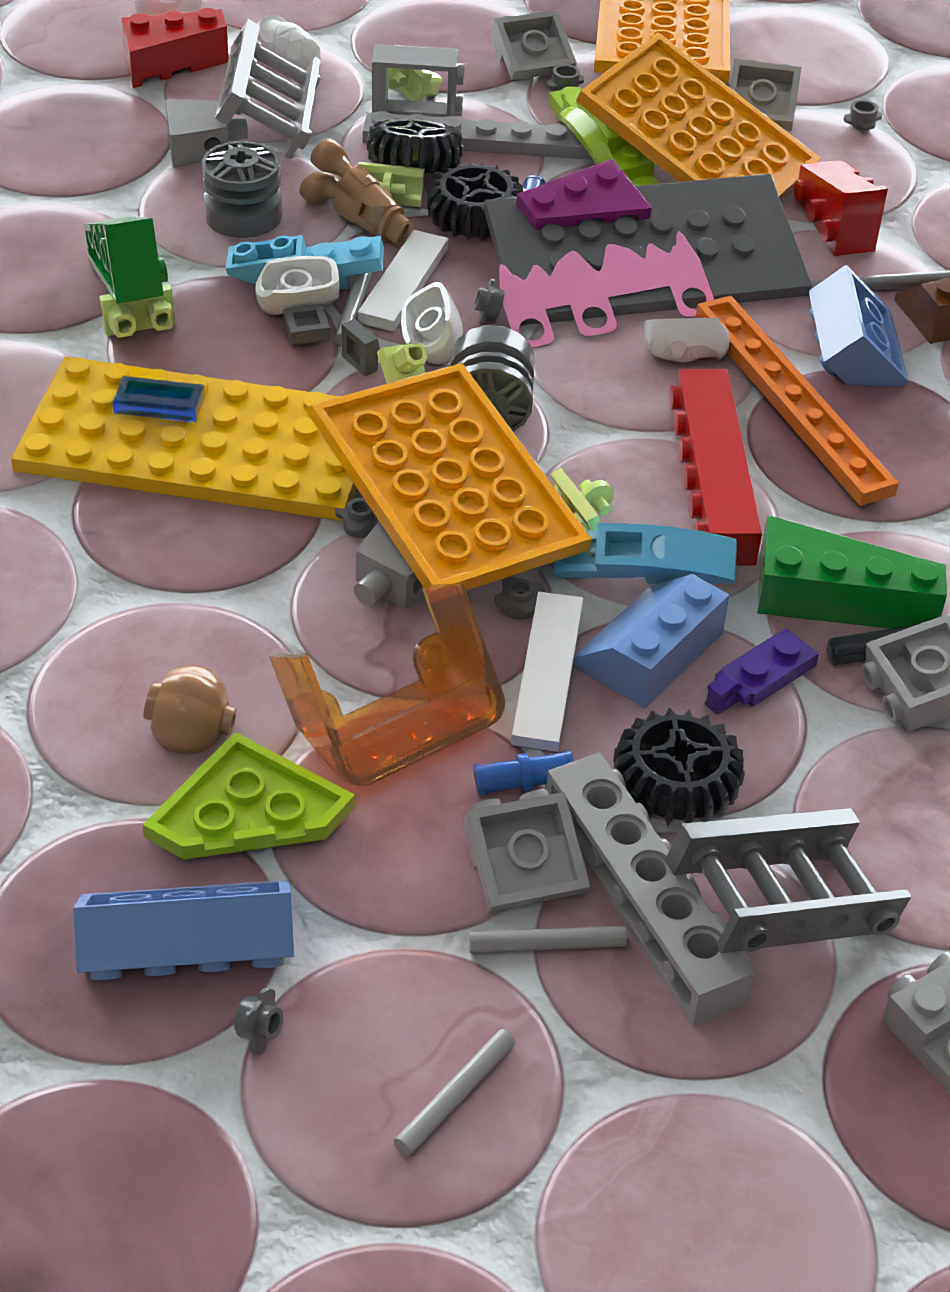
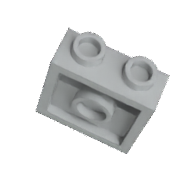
M557 10L537 11L531 14L494 18L490 37L499 62H505L511 80L552 75L553 68L561 64L576 66L575 56Z
M734 59L729 87L781 128L792 131L802 67L758 62L750 59Z
M950 613L866 643V661L861 666L864 681L870 690L878 688L884 695L883 707L887 717L892 723L901 721L908 732L950 717Z
M545 789L534 790L520 796L518 801L501 804L499 799H487L475 803L470 810H467L462 826L473 869L479 872L489 913L588 892L590 884L565 792L549 794L548 790Z
M945 952L931 963L927 970V975L918 980H915L912 975H905L893 984L887 994L889 1000L882 1021L950 1093V952Z

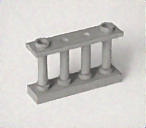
M247 19L231 47L215 118L228 125L235 113L239 116L243 113L288 138L284 156L291 159L298 148L303 150L306 147L312 134V130L308 128L314 93L321 80V75L318 74L320 60L314 57L306 70L299 68L260 46L261 42L257 40L260 26ZM257 60L298 82L297 86L257 64ZM253 78L293 99L294 104L253 82ZM249 96L291 119V122L251 102Z

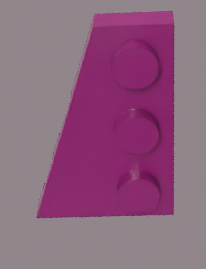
M613 159L518 193L516 199L517 207L534 229H542L545 225L551 223L561 227L577 226L582 220L602 218L604 223L616 222L618 216L636 215L637 220L649 219L652 212L650 204Z

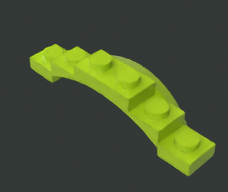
M565 87L559 91L549 92L548 105L557 115L556 119L558 122H563L573 132L596 164L613 159L634 186L660 184L653 176L654 162L645 157L638 149L617 135L615 131L576 102L582 90L581 87Z

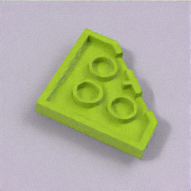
M234 732L142 824L144 838L184 860L324 840L330 836L355 808V794Z

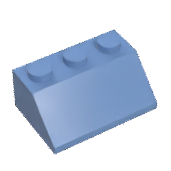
M847 265L809 290L812 304L809 312L816 323L817 331L814 332V335L822 352L819 359L828 374L831 376L836 374L847 385L904 386L909 382L891 310Z
M693 574L652 585L574 655L573 667L641 707L646 708L723 634L730 594Z

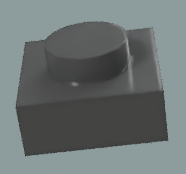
M322 304L283 309L284 324L291 345H308L330 340V326Z
M356 319L341 324L342 357L364 376L378 371L377 352L380 350V345L376 335L366 329Z

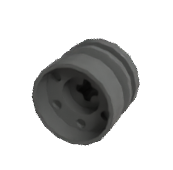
M249 141L227 142L217 145L205 153L202 159V171L205 189L204 209L207 224L215 232L237 238L257 237L269 233L276 228L282 218V196L279 189L281 185V165L278 154L268 146Z
M485 325L470 329L460 336L454 344L450 355V366L463 363L514 432L526 423L532 413L534 352L530 343L523 336L504 326Z

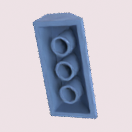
M289 880L81 894L73 907L77 973L90 972V979L92 980L120 978L123 976V969L144 968V973L147 976L170 975L177 972V965L198 964V971L217 972L230 969V961L252 960V967L271 968L284 965L283 958L294 957Z

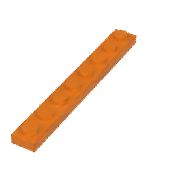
M732 296L697 304L696 317L719 319L730 333L729 348L727 350L729 356L859 506L896 496L899 482Z

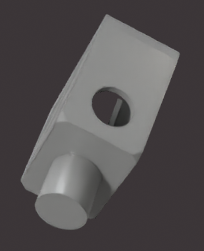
M165 99L172 167L201 163L205 153L213 147L227 143L228 140L248 139L246 117L232 118L228 125L215 118L219 103L217 100Z
M378 522L357 549L356 581L358 583L354 586V594L366 606H373L383 597L401 608H409L428 596V593L381 523Z

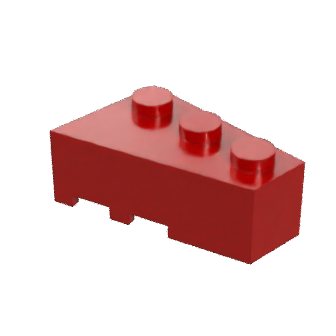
M201 8L193 12L172 10L158 15L137 13L130 17L121 18L124 55L133 89L143 86L142 80L158 75L162 81L172 78L171 72L188 67V70L192 73L228 63L227 24L222 9Z
M841 160L803 164L800 166L799 178L794 182V196L796 201L800 202L806 211L808 220L813 222L822 242L826 243L833 256L875 252L888 188L873 185V179L870 177H860L858 170Z

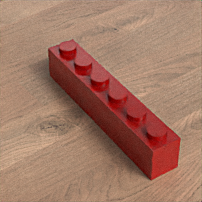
M679 369L677 385L670 386L669 406L670 410H676L674 414L675 436H681L678 449L679 462L686 463L683 473L684 489L691 490L688 501L689 518L696 519L694 530L736 539V566H756L762 530L728 370Z

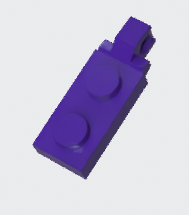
M785 628L722 667L715 674L714 681L707 686L708 694L705 705L717 715L739 701L754 707L816 667L819 653Z

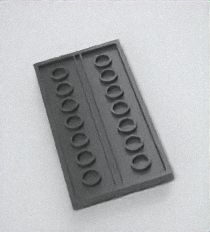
M771 174L635 186L652 207L649 219L637 220L636 215L618 216L616 222L604 223L602 218L582 220L577 226L561 227L551 223L545 225L542 229H534L517 207V197L485 200L484 213L499 268L500 264L508 268L512 275H516L523 280L528 277L533 265L536 264L551 276L557 262L573 250L579 253L596 271H600L602 268L605 248L608 244L629 248L642 258H645L647 246L651 243L670 253L672 247L676 245V235L680 231L701 261L714 300L732 296L737 303L808 296L812 286ZM670 286L608 297L614 316L678 309ZM689 288L683 292L682 300L687 307L693 308L697 307L699 303L706 302V296L700 289ZM570 305L545 309L549 322L575 320ZM589 307L582 314L583 319L607 317L606 313L598 307ZM526 319L520 325L540 324V322L535 319Z

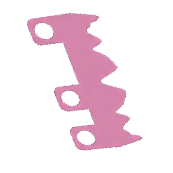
M680 231L676 235V245L672 247L670 253L651 243L647 246L645 258H642L629 248L608 244L605 248L603 265L600 271L593 269L574 250L567 253L557 262L551 276L537 264L533 265L525 280L512 275L508 268L500 264L499 268L500 289L505 291L503 306L511 330L520 334L519 326L526 319L538 320L544 327V334L540 339L534 341L527 340L531 348L550 344L554 340V334L545 309L570 305L579 332L584 336H594L613 332L617 327L608 297L670 286L678 311L685 317L696 316L697 309H691L684 304L682 294L686 289H700L706 296V302L714 300L701 261ZM589 307L602 309L607 315L606 324L601 328L587 326L582 318L584 310Z

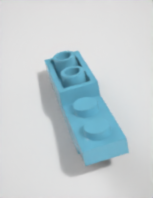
M303 235L292 237L279 236L273 240L254 243L247 241L235 246H229L226 272L229 276L256 284L267 261L285 257L324 256L336 262L339 274V290L349 289L350 275L383 270L384 246L381 236H361L337 243L323 242L312 247H306Z
M598 523L597 530H586L592 538L588 551L555 561L554 573L557 578H645L647 584H659L693 574L709 584H735L737 541L734 538L677 527L628 523Z

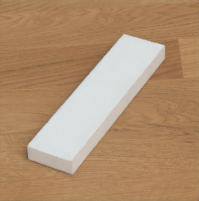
M413 230L359 309L358 322L363 325L394 332L401 322L402 308L405 301L424 287L448 250L449 238Z
M538 591L512 730L511 745L556 752L559 750L583 597Z

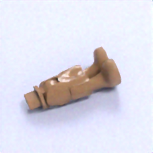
M325 139L318 143L311 153L310 160L319 171L309 174L302 181L299 189L300 195L312 204L323 202L328 198L333 199L335 211L347 219L349 223L360 226L374 236H381L384 242L391 241L397 247L402 246L407 240L412 222L404 216V209L401 206H397L393 195L382 188L377 179L364 167L358 165L353 167L345 149L333 139Z

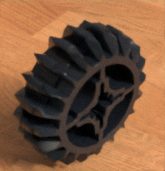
M397 118L396 120L386 119L385 121H378L370 126L369 135H367L368 159L372 163L424 168V173H442L443 168L453 169L455 164L460 165V159L463 156L462 133L453 126H447L445 123L424 121L423 119Z
M471 162L465 166L455 164L453 169L443 168L442 173L435 174L433 181L429 182L426 206L428 216L432 217L434 225L440 226L442 232L452 231L453 237L463 235L467 237V240L471 237H479L483 240L485 236H491L484 213L485 200L517 197L518 193L523 192V185L519 184L518 177L510 175L509 170L500 171L498 165L489 167L485 166L484 162L480 165H473Z
M669 708L665 716H660L651 710L646 720L635 718L631 728L624 729L614 750V768L621 773L626 790L635 803H641L644 806L649 820L657 815L664 817L667 827L674 819L682 820L685 824L691 823L693 818H697L701 822H707L712 817V814L723 816L728 805H734L739 795L740 786L743 785L745 771L743 770L744 757L743 750L738 748L737 737L726 735L724 723L711 725L708 714L700 719L692 717L690 709L684 715H678Z

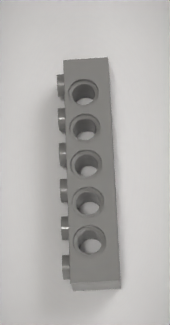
M601 752L548 770L546 790H548L549 794L565 792L584 863L692 1027L747 1005L752 982L755 977L754 967L749 956L744 951L720 954L716 944L726 927L723 919L718 913L711 912L701 897L697 882L691 875H673L665 861L671 848L670 843L665 838L658 836L650 824L649 816L641 803H635L626 790L621 773L616 768L612 769Z

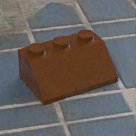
M950 278L919 284L895 294L894 301L930 344L950 340Z

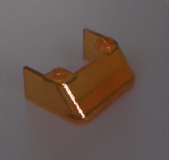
M434 584L422 588L437 632L421 639L414 649L413 664L419 680L344 716L337 699L331 693L321 690L308 654L276 653L269 656L297 729L343 782L356 786L371 785L495 724L501 718L505 709V697L464 584Z

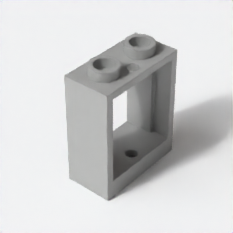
M375 44L372 58V113L386 111L396 115L422 114L426 117L438 118L462 116L463 95L457 94V85L464 84L465 64L458 63L459 49ZM389 68L447 71V103L388 99Z

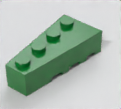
M123 217L83 224L89 261L116 304L164 296L162 283L168 282V274L164 258L158 257L153 218Z
M767 515L760 551L758 614L888 629L919 625L942 616L947 598L945 564Z

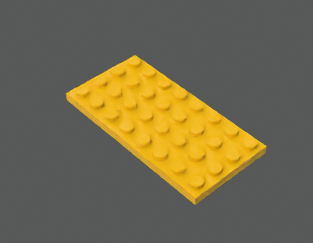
M64 356L11 457L14 472L343 521V519L336 517L335 509H344L345 505L349 504L356 489L355 484L310 418L312 404L341 396L287 389L280 386L245 383L239 380L211 378L198 374L190 375L162 369L128 366L122 363L87 360L81 357Z

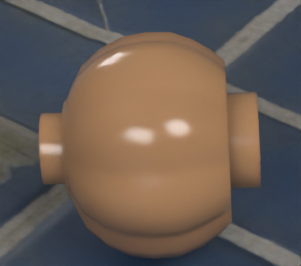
M185 665L168 672L162 684L152 683L147 694L143 717L152 721V734L162 747L172 752L191 754L209 749L221 734L230 736L235 723L237 708L229 706L226 687L214 672L202 666Z

